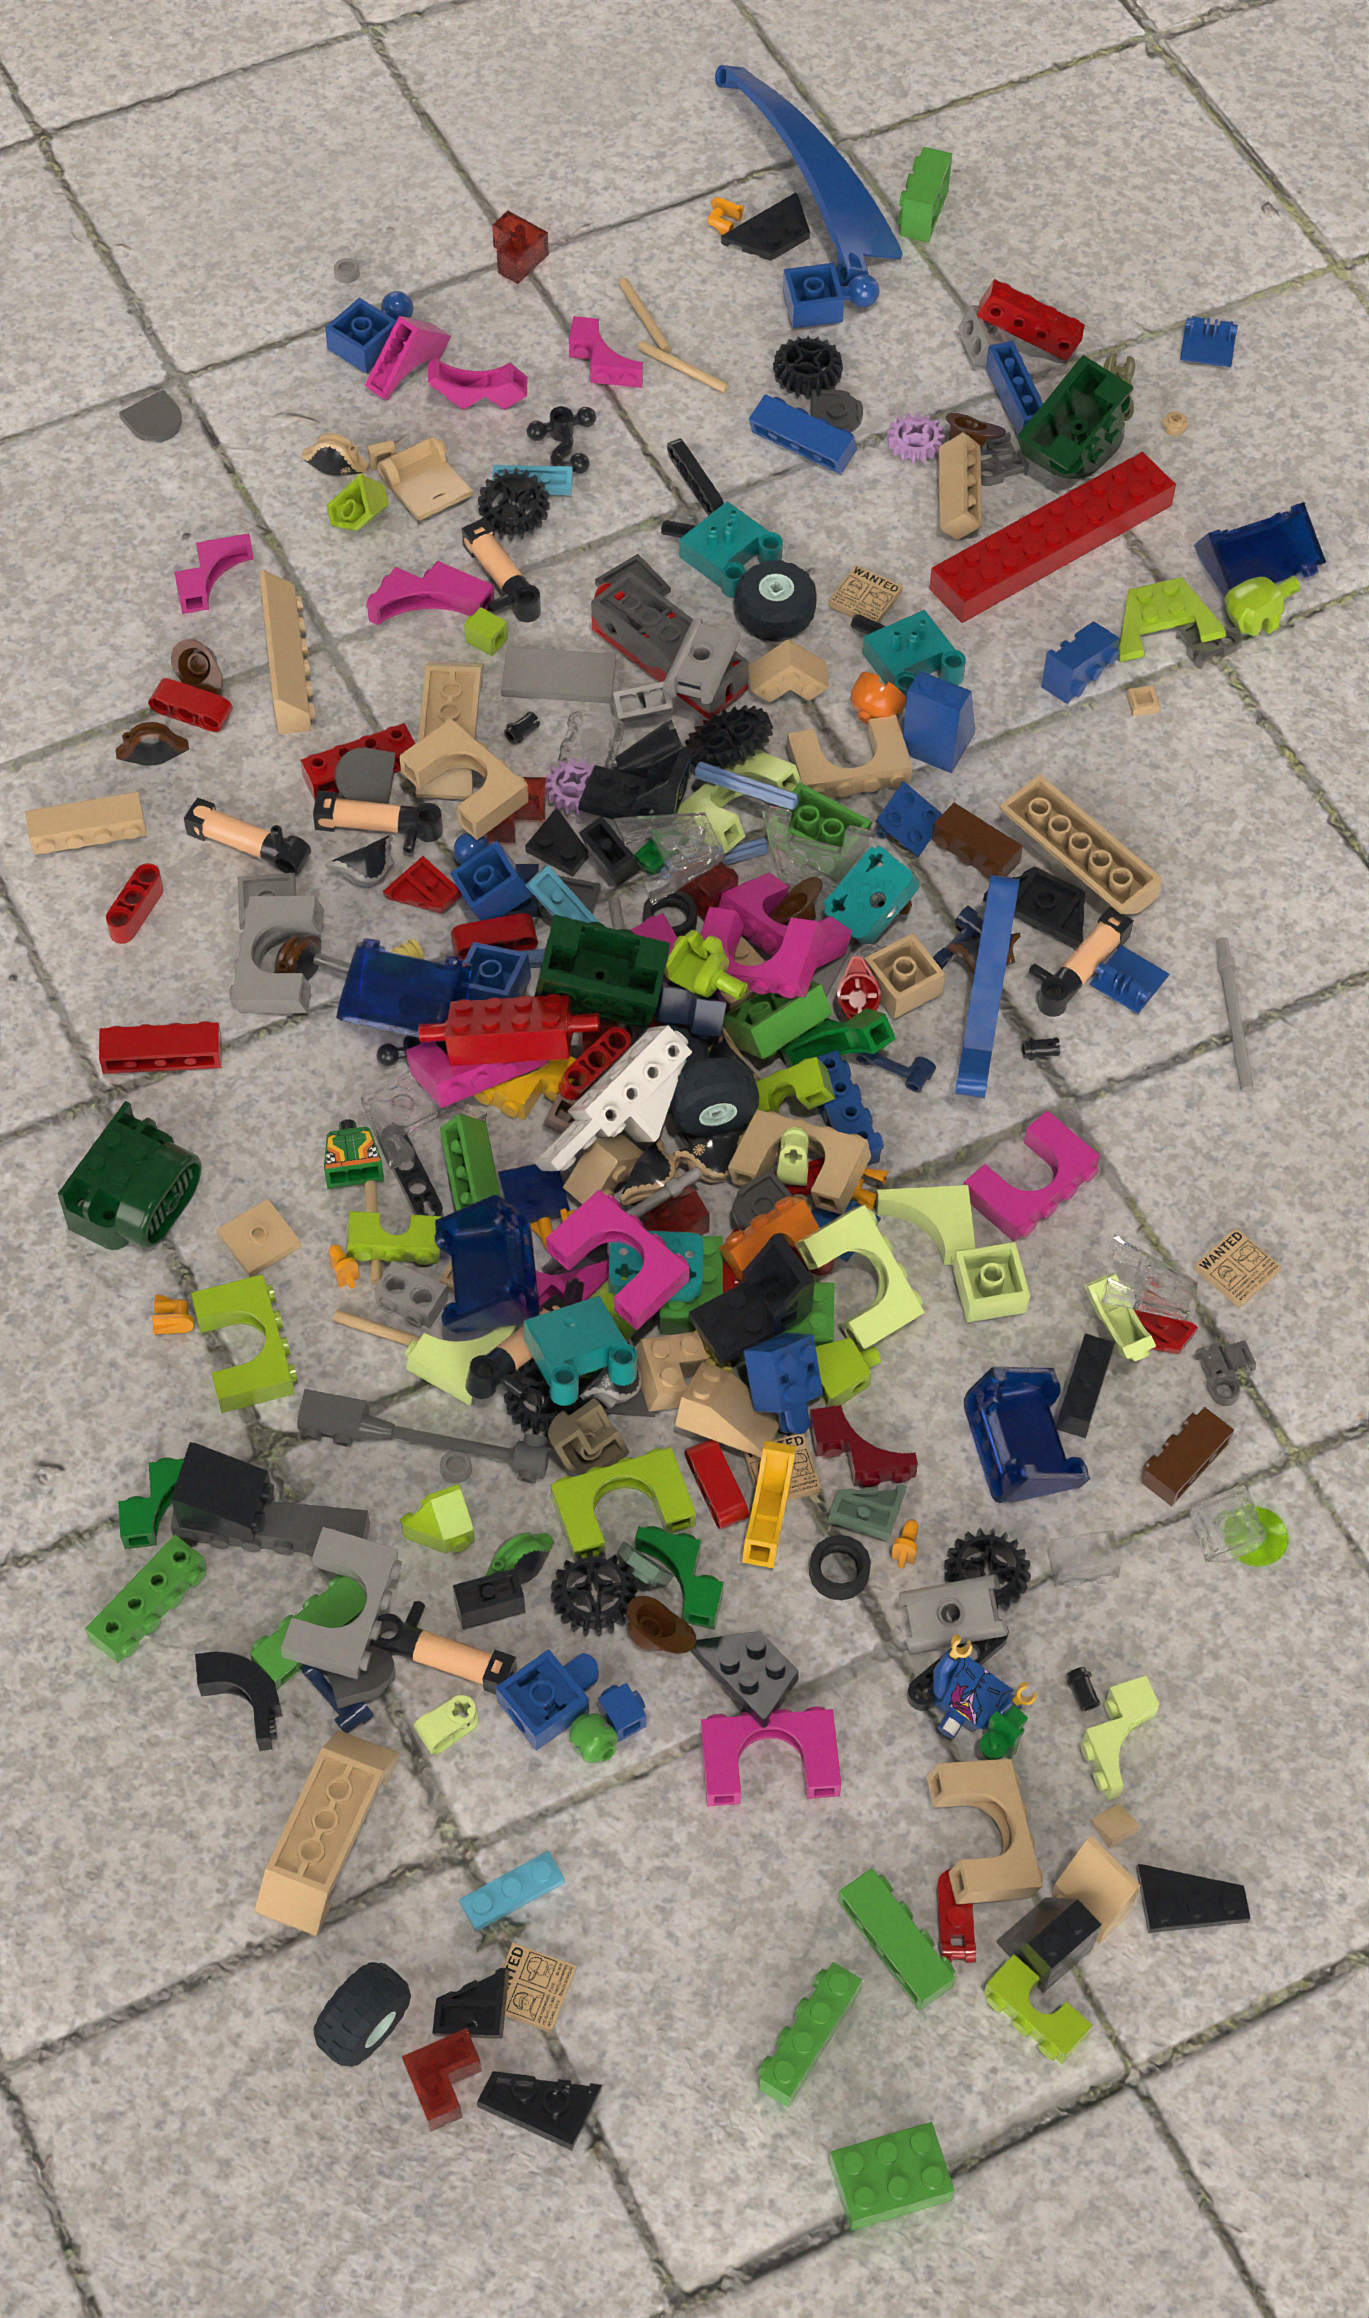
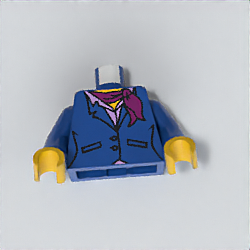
M959 1634L952 1637V1650L946 1651L933 1670V1692L936 1696L934 1705L946 1714L938 1726V1730L952 1739L955 1738L962 1726L969 1731L987 1730L990 1717L996 1711L1003 1716L1012 1705L1020 1710L1022 1705L1033 1704L1037 1697V1691L1030 1697H1025L1021 1694L1028 1687V1682L1020 1683L1017 1688V1695H1011L1014 1691L1011 1687L969 1657L972 1652L971 1640L967 1642L966 1646L962 1648L957 1647L961 1640Z

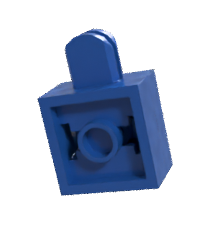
M783 1333L744 1350L754 1411L777 1413L781 1432L794 1434L806 1432L810 1426L807 1402L823 1395L814 1335Z
M548 1649L496 1686L497 1702L537 1751L569 1728L579 1716L589 1713V1698L584 1691L598 1681V1664L591 1655L582 1653L562 1666Z

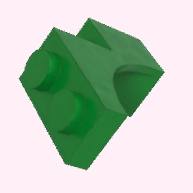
M866 1008L845 1023L826 1018L820 1026L810 1028L801 1034L798 1040L787 1043L780 1050L788 1068L799 1064L804 1059L818 1057L837 1050L840 1055L850 1053L875 1054L894 1041L896 1037L885 1013Z
M166 1457L157 1460V1462H149L150 1497L133 1496L127 1500L118 1501L120 1537L124 1549L157 1546L159 1525L165 1512L172 1504L171 1498L184 1458L173 1459Z
M638 1526L635 1537V1549L657 1559L674 1575L680 1585L684 1598L683 1620L691 1625L715 1630L723 1598L724 1582L711 1575L695 1576L701 1553V1540L687 1533H679L677 1535L667 1533L656 1526H648L646 1528Z

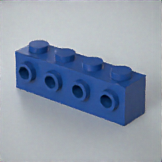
M1008 341L988 347L986 369L1018 435L1042 406L1043 402L1014 341Z
M765 394L749 417L753 433L840 475L857 451L855 437L850 431L831 426L823 418L817 419L810 416L807 411L800 407L794 408L789 406L779 397L773 398Z
M838 1050L818 1056L817 1058L828 1069L835 1095L834 1100L817 1106L825 1126L841 1133L857 1134L867 1139L871 1153L867 1166L880 1162L881 1150L884 1149L883 1140L879 1132H874L872 1127L873 1119L869 1109L864 1108L861 1103L862 1095L859 1086L853 1084L850 1079L851 1070L846 1060L842 1061Z

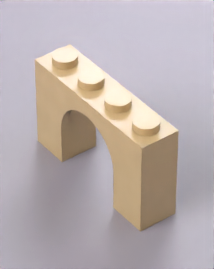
M896 715L869 719L867 737L874 757L865 765L856 768H843L829 762L821 751L815 729L787 734L788 757L790 763L796 765L802 784L828 798L847 797L851 794L874 792L891 787L898 788L903 781L911 784L913 766Z
M451 718L400 755L401 773L419 789H422L445 771L454 768L475 770L486 779L484 785L478 791L456 806L458 824L476 840L528 802V785L525 779L520 775H515L501 758L497 759L489 752L483 742L476 741L466 727L463 725L459 726Z
M757 1109L728 1166L733 1184L744 1186L772 1169L774 1163L780 1157L783 1132L791 1127L801 1128L806 1131L809 1137L808 1150L820 1154L825 1159L823 1167L811 1189L815 1207L843 1215L871 1158L867 1139L857 1134L841 1133L828 1126L812 1125L803 1119L794 1120L783 1117L774 1111L765 1112Z
M1012 1759L938 1763L926 1776L933 1807H977L994 1819L1001 1831L1003 1841L1000 1856L962 1859L949 1871L955 1903L968 1904L1030 1899L1043 1887V1875L1041 1868L1037 1866L1034 1854L1035 1842L1033 1836L1029 1833L1026 1821L1027 1809L1021 1800L1018 1788L1019 1776L1014 1770Z

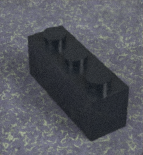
M1085 1333L1059 1413L1056 1430L1086 1439L1115 1342Z

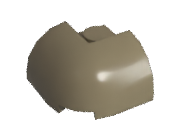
M595 1398L569 1416L564 1410L561 1411L549 1426L548 1438L563 1465L572 1474H584L589 1469L598 1466L603 1468L611 1466L630 1452L618 1430L611 1424L601 1404Z

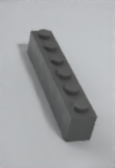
M271 1501L270 1503H265L263 1510L266 1515L264 1527L261 1532L257 1531L254 1542L179 1527L174 1510L170 1526L172 1535L178 1536L188 1545L206 1543L216 1548L237 1546L247 1551L269 1549L279 1554L300 1552L313 1557L323 1527L368 1540L370 1520L368 1510Z

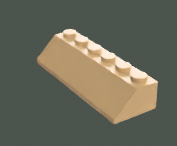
M260 570L269 668L278 735L312 731L310 720L316 719L314 702L308 703V698L313 697L311 681H306L305 677L311 676L309 659L303 660V655L308 654L306 638H301V634L306 633L304 617L298 616V612H303L302 596H296L294 584L266 570Z
M1041 774L999 806V809L1120 914H1139L1159 898L1162 877Z

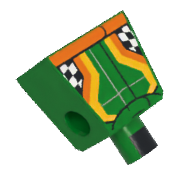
M345 1119L339 1123V1130L330 1131L327 1134L324 1159L327 1189L364 1184L367 1181H384L381 1156L370 1128L366 1126L357 1128L354 1120Z

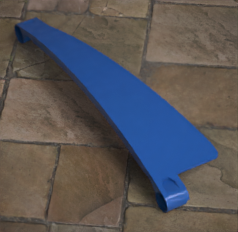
M720 65L715 73L716 85L720 88L740 89L768 119L798 164L817 202L829 235L836 246L838 254L836 272L840 286H848L850 280L857 275H869L864 256L901 259L903 256L901 247L879 207L846 160L819 129L787 99L744 67Z

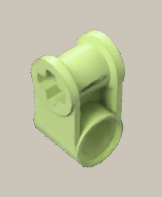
M791 1127L782 1134L777 1177L783 1184L807 1186L809 1137L806 1131L801 1128Z
M458 1695L435 1710L421 1716L414 1723L413 1728L430 1754L436 1755L445 1751L462 1737L473 1732L478 1726L479 1716L474 1701L466 1695ZM459 1712H463L465 1715L468 1714V1716L463 1718L461 1715L457 1714Z

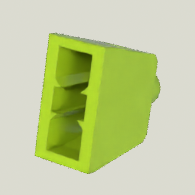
M850 1338L816 1346L823 1395L820 1397L825 1406L843 1405L870 1386L871 1371L869 1368L881 1363L880 1354L875 1346L859 1352L854 1341Z

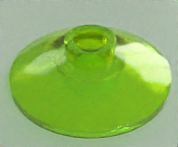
M1246 1507L1235 1512L1228 1520L1224 1532L1225 1543L1230 1553L1240 1562L1254 1567H1264L1277 1562L1286 1552L1289 1542L1288 1530L1282 1519L1274 1512L1262 1507ZM1253 1529H1260L1264 1534L1256 1535Z

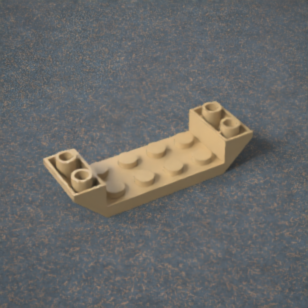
M429 661L425 665L418 742L450 718L459 726L463 725L466 727L470 735L476 739L480 688L483 687L484 663ZM469 768L447 770L422 789L416 786V798L467 799L473 794L474 770Z
M340 1730L322 1747L266 1866L254 1910L255 1913L310 1935L318 1936L331 1908L329 1896L381 1783L387 1785L400 1756L398 1752Z

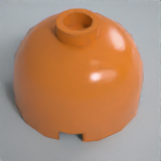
M862 672L853 685L850 696L852 706L858 713L857 718L865 724H869V719L898 716L904 709L905 702L907 701L905 695L890 682L887 685L878 682L880 676L870 672Z

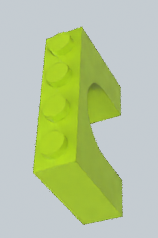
M263 1274L191 1292L201 1333L231 1325L243 1324L258 1329L266 1337L262 1351L253 1360L242 1365L211 1372L221 1413L295 1394L293 1382L298 1381L294 1363L287 1364L286 1356L291 1355L287 1337L280 1338L278 1329L284 1328L279 1310L273 1311L271 1303L277 1302L273 1285H266Z
M672 1447L666 1449L655 1448L648 1451L646 1455L637 1458L626 1457L617 1461L614 1465L604 1468L600 1466L594 1467L585 1474L575 1477L564 1476L555 1483L550 1484L551 1499L574 1563L576 1553L580 1554L582 1558H587L589 1549L593 1552V1557H599V1553L602 1550L605 1552V1540L594 1511L602 1497L617 1489H635L647 1495L655 1505L663 1529L667 1533L673 1534L696 1526V1510Z

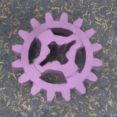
M917 412L915 417H912L910 413H906L905 419L898 416L896 423L891 422L887 435L888 448L893 449L894 456L901 454L902 461L911 458V462L914 464L916 459H920L922 463H925L926 457L935 459V453H939V447L944 444V428L938 427V420L931 422L930 415L922 418L920 412Z
M571 758L570 764L560 761L559 769L552 766L551 774H546L545 794L548 795V802H555V808L558 810L564 807L565 814H569L572 809L575 810L577 815H580L581 811L578 810L579 801L596 764L592 763L587 766L585 765V759H582L580 763H576L574 758Z

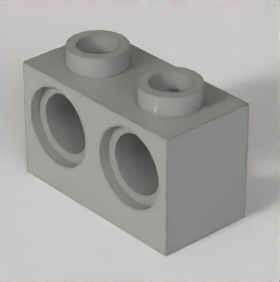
M972 305L958 328L973 365L986 366L988 347L1008 342L1002 329L976 317L979 305Z
M664 681L612 692L611 700L616 723L620 724L671 713L673 705L671 696L663 688Z
M393 1260L374 1289L376 1304L387 1313L395 1312L404 1316L411 1324L416 1326L423 1325L429 1329L448 1301L447 1285ZM396 1288L402 1289L399 1293L390 1292ZM421 1301L430 1302L429 1304L424 1306H420L417 1304Z

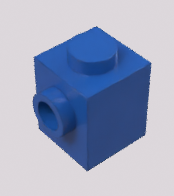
M625 1683L619 1687L618 1685H613L601 1693V1697L598 1698V1710L616 1730L618 1742L646 1728V1714L643 1710L646 1706L637 1690L632 1692L629 1685Z

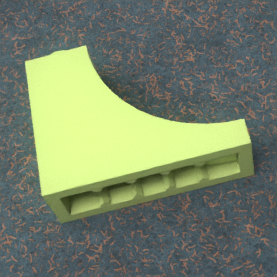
M968 1185L877 1190V1215L898 1217L924 1230L938 1247L943 1265H954L955 1253L957 1251L976 1249Z
M508 1315L505 1321L494 1331L480 1338L468 1341H446L423 1333L419 1341L413 1340L405 1352L404 1356L407 1357L406 1370L470 1406L475 1398L466 1391L465 1383L471 1360L478 1355H486L517 1331L520 1321Z

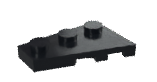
M1139 1863L1136 1867L1139 1884L1141 1885L1140 1891L1148 1933L1249 1923L1251 1919L1244 1885Z
M493 2071L477 2101V2107L572 2151L602 2091V2084L590 2083V2086L571 2084L570 2080L558 2079V2082L538 2080L535 2076Z

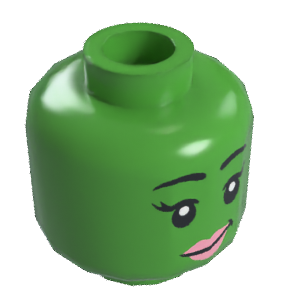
M586 1713L579 1716L572 1723L569 1742L586 1762H605L615 1754L618 1734L601 1714Z

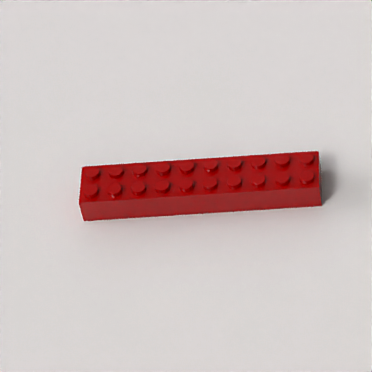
M1142 451L931 568L929 589L961 623H964L1171 507L1176 483Z

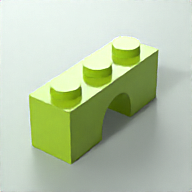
M817 1057L804 1059L795 1066L775 1071L771 1076L756 1081L760 1097L757 1109L765 1112L774 1111L780 1114L779 1108L782 1101L793 1094L797 1095V1098L808 1110L835 1099L828 1069Z
M349 1211L346 1226V1256L348 1258L353 1257L357 1261L385 1260L389 1263L392 1260L397 1263L400 1261L416 1262L420 1265L438 1263L441 1251V1216L410 1215L407 1231L400 1235H392L381 1227L380 1213Z
M1013 1954L987 1982L984 1994L987 1996L986 2001L997 2012L1001 2013L1004 2011L1013 2020L1012 2024L1019 2033L1026 2037L1030 2035L1039 2043L1038 2048L1048 2059L1052 2061L1056 2059L1063 2064L1088 2037L1093 2025L1067 2001L1058 2011L1051 2014H1043L1035 2010L1030 2003L1029 1995L1037 1988L1040 1977Z

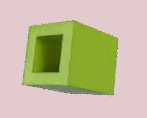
M482 607L465 621L466 643L492 657L508 640L507 621Z

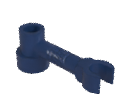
M969 905L957 916L954 924L961 928L962 931L949 944L966 942L973 935L978 939L981 938L983 920L977 916L978 912ZM946 946L933 956V959L943 969L954 953L948 951Z
M879 1052L875 1054L857 1053L858 1057L856 1058L857 1061L863 1064L876 1065L907 1079L905 1086L913 1092H921L925 1082L932 1078L936 1070V1065L932 1061L921 1056L916 1057L910 1067L880 1055Z
M305 1664L300 1667L304 1676L324 1696L326 1701L330 1703L339 1715L334 1721L343 1732L349 1733L361 1722L365 1724L374 1717V1714L364 1701L338 1708L332 1686L318 1668Z

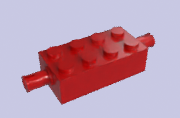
M558 994L537 997L520 996L505 999L490 998L473 1001L459 1000L450 1003L448 1020L445 1023L419 1024V1040L421 1043L446 1041L450 1066L569 1059L573 1033L600 1032L599 1013L572 1015L569 995Z

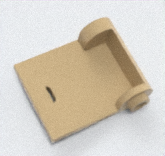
M435 436L377 463V468L383 482L418 521L474 495L473 490L446 462L445 454H447V448L441 439L438 440Z

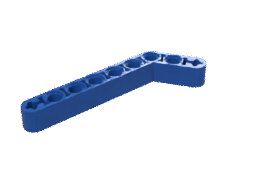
M996 875L990 876L955 1094L985 1099L1020 879Z

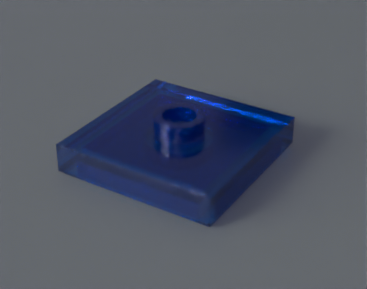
M536 1164L498 1171L511 1228L528 1225L544 1217H548L550 1220L562 1218L560 1210L566 1208L567 1212L570 1211L560 1170L541 1171Z

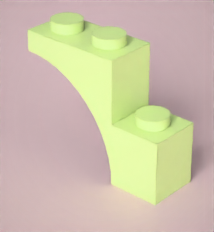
M1110 1273L1085 1284V1290L1098 1319L1104 1322L1111 1341L1115 1342L1114 1348L1117 1354L1126 1359L1132 1358L1133 1361L1149 1356V1350L1156 1347L1151 1334L1147 1332L1133 1310L1117 1275Z
M1147 1675L1110 1687L1104 1704L1106 1712L1112 1721L1086 1729L1083 1742H1081V1750L1087 1762L1091 1761L1095 1769L1093 1773L1095 1784L1100 1792L1104 1791L1108 1801L1120 1797L1124 1787L1119 1767V1753L1123 1741L1134 1728L1146 1720L1155 1717L1160 1705Z

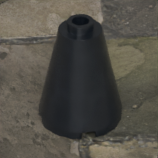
M666 721L614 757L616 763L611 765L613 770L647 779V772L652 762L682 746L673 721Z

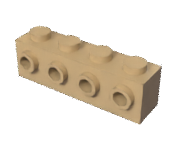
M964 432L939 447V525L944 533L949 534L957 541L982 527L980 445Z
M139 792L25 811L29 840L34 855L49 854L59 850L77 849L88 845L106 844L112 841L147 836Z

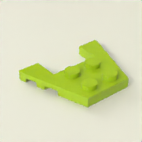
M1183 577L1129 589L1119 649L1120 661L1125 662L1145 657L1140 635L1195 622L1201 643L1226 637L1225 628Z

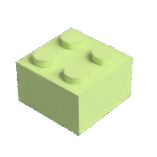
M1016 1242L957 1251L955 1253L953 1272L967 1323L1027 1313L1030 1292Z

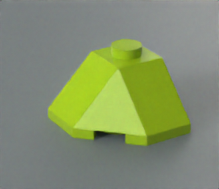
M360 473L326 506L332 526L358 531L389 506V501L384 484Z
M459 1483L428 1494L420 1501L422 1507L414 1515L412 1512H408L400 1519L404 1538L444 1554L452 1551H464L471 1544L475 1543L474 1528Z

